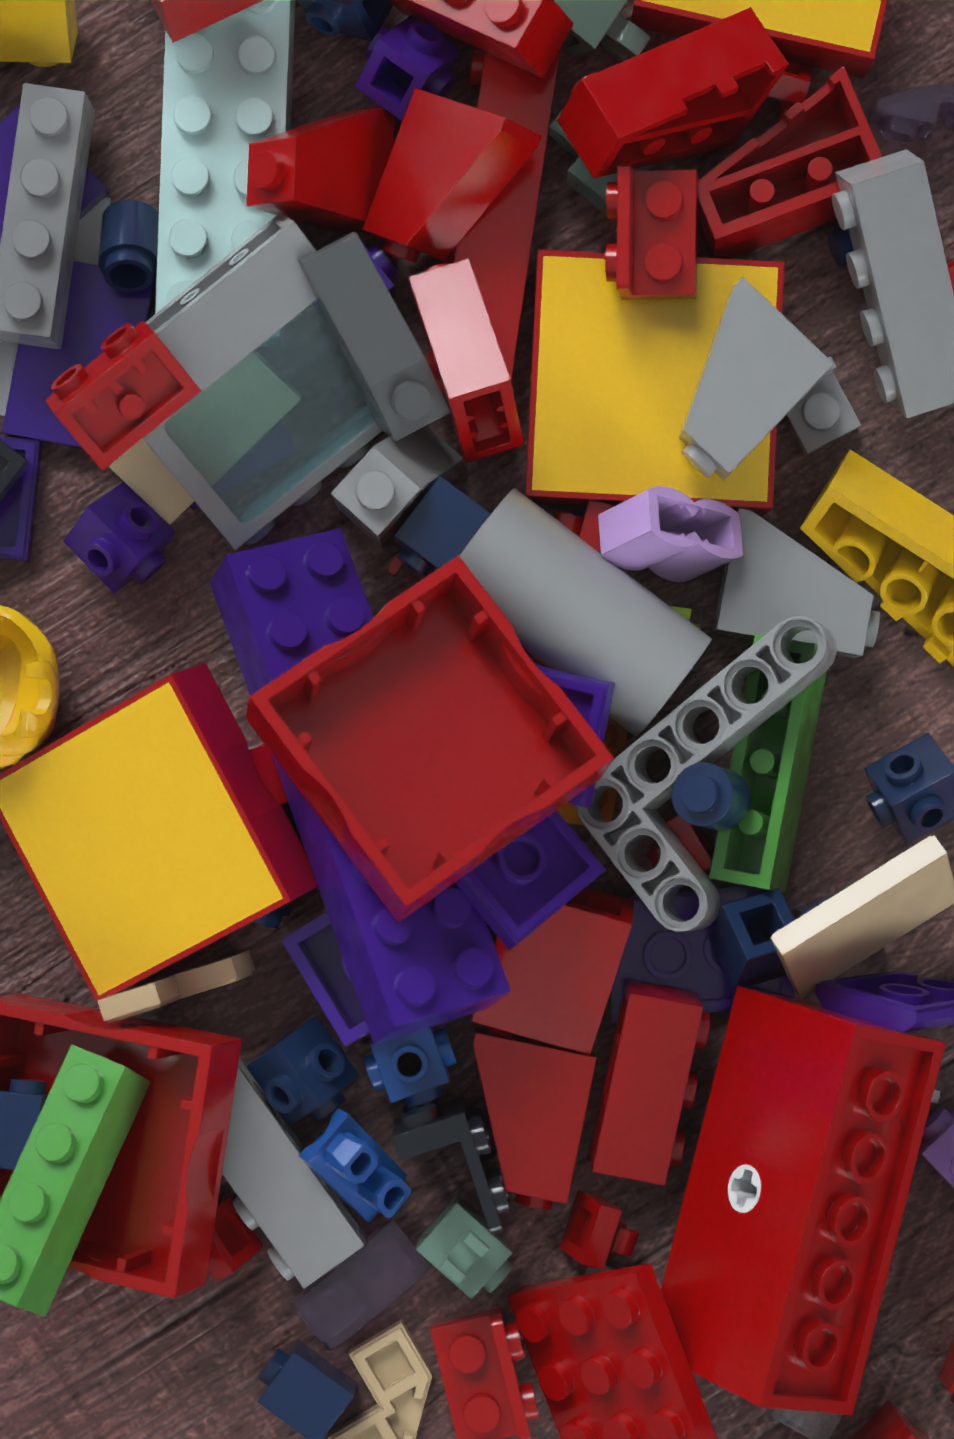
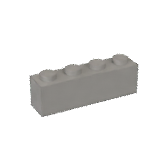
M23 83L0 243V341L53 349L62 348L95 109L85 91Z
M902 150L835 172L840 192L832 194V204L841 229H849L854 251L846 254V261L854 286L857 289L863 288L868 309L860 312V320L869 345L871 347L877 345L881 366L874 368V378L882 401L893 404L906 418L953 404L954 293L924 161L908 150Z
M239 1056L222 1176L226 1178L238 1195L232 1199V1204L240 1218L251 1230L260 1226L273 1246L267 1252L277 1270L287 1281L295 1276L301 1286L306 1288L365 1246L367 1235L342 1199L298 1156L305 1147L280 1113L270 1105L264 1091L245 1067L247 1065Z

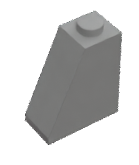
M744 277L734 285L728 296L679 438L687 445L681 452L691 465L706 477L715 472L722 480L745 459L834 365Z
M426 425L396 442L389 436L374 445L331 492L337 508L383 549L395 536L437 479L441 476L446 480L464 458Z
M738 508L736 512L740 515L743 556L723 566L712 633L754 640L755 634L765 635L789 617L804 616L819 622L831 631L836 640L837 656L857 658L863 656L864 646L873 647L880 622V612L871 610L874 595L753 511ZM811 630L802 631L792 639L818 645L817 637Z

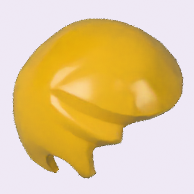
M0 605V770L36 753L48 740L55 725L59 707L60 686L57 658L46 636L27 616L14 609Z

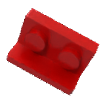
M618 164V182H607L606 188L607 219L617 220V244L606 245L605 272L607 282H616V289L622 300L697 299V170L634 171L631 164Z
M145 321L140 322L135 327L131 324H126L115 330L102 343L101 349L103 353L84 368L81 364H77L62 373L51 386L54 393L46 399L54 415L102 471L201 392V389Z
M500 1307L432 1324L430 1331L456 1438L503 1439L518 1435V1439H531L529 1421L540 1419L532 1382L524 1384L519 1382L515 1361L525 1359V1354L517 1323L505 1324L502 1308Z

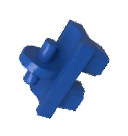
M340 1108L331 1116L326 1131L317 1135L314 1143L305 1147L298 1155L358 1216L368 1223L377 1212L387 1218L392 1217L411 1194L412 1189L404 1182L408 1175L348 1113Z

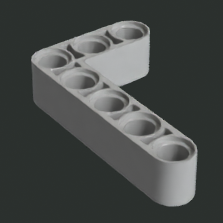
M794 616L776 625L618 755L602 778L596 781L592 804L585 808L576 806L582 823L657 921L667 929L676 932L701 930L711 925L720 909V895L715 885L663 820L657 809L672 798L673 784L681 771L695 763L705 762L713 764L830 668L837 654L836 640L830 630L813 619L804 616ZM811 630L818 640L817 652L811 660L806 663L797 664L790 655L791 641L796 634ZM761 670L768 679L769 687L767 694L761 701L749 704L742 695L741 686L743 680L749 673ZM712 710L719 719L720 728L712 741L702 744L694 734V722L700 713ZM663 749L671 760V769L664 780L654 783L646 772V763L648 757L654 751ZM615 788L622 797L623 807L620 815L615 820L608 822L599 811V802L605 791ZM648 836L657 841L661 850L659 863L650 871L643 869L636 857L639 843ZM685 885L690 886L696 891L699 897L698 912L688 921L682 919L674 908L675 895Z

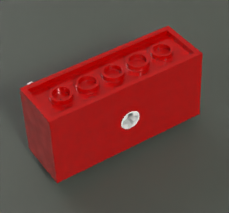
M737 985L661 1286L662 1294L694 1374L759 1407L853 1415L931 1102L938 1103L940 1098V1091L934 1088L946 1042L912 1031L901 1032L823 1008L820 1002Z

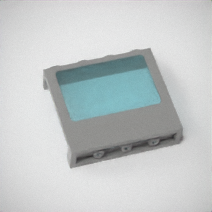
M281 212L146 321L147 325L155 332L201 389V392L143 439L235 550L244 543L250 545L265 537L275 524L273 519L292 504L293 506H299L309 501L321 489V480L337 467L345 468L357 462L368 451V442L383 431L376 425L298 261L316 252V250L296 223Z

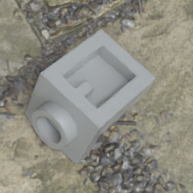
M831 356L828 359L834 365L784 417L804 456L817 451L861 426L833 373L837 366Z

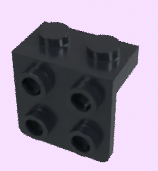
M464 1096L439 1104L436 1098L414 1107L403 1106L404 1114L394 1120L392 1139L399 1160L401 1161L460 1141L490 1233L494 1235L503 1232L502 1215L511 1212L508 1192H506L499 1166L488 1169L483 1156L492 1153L490 1147L491 1141L480 1108L468 1111Z

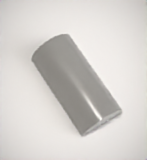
M513 488L500 502L459 555L513 625L522 647L529 656L545 667L615 683L609 717L635 737L646 728L667 702L712 640L711 637L634 578L604 559L600 552L516 488Z

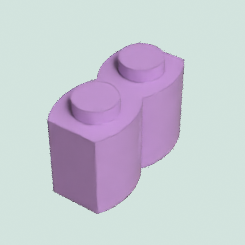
M657 486L598 515L601 556L608 562L625 570L638 571L648 567L655 574L666 580L686 582L743 556L740 515L730 506L717 500L702 499L694 502L687 495L676 489Z

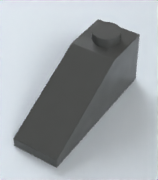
M352 232L298 260L376 425L396 442L449 414L450 410L425 356L357 233Z

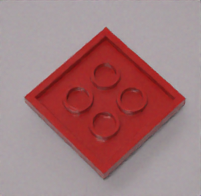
M651 1263L525 1285L507 1295L517 1327L523 1337L560 1439H717Z

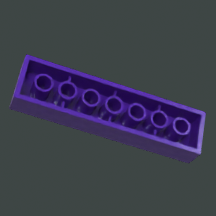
M341 528L226 555L210 583L250 696L323 646L350 636L373 619ZM271 753L374 1045L488 1009L508 994L511 989L486 921L474 908L464 892L454 883L398 923Z

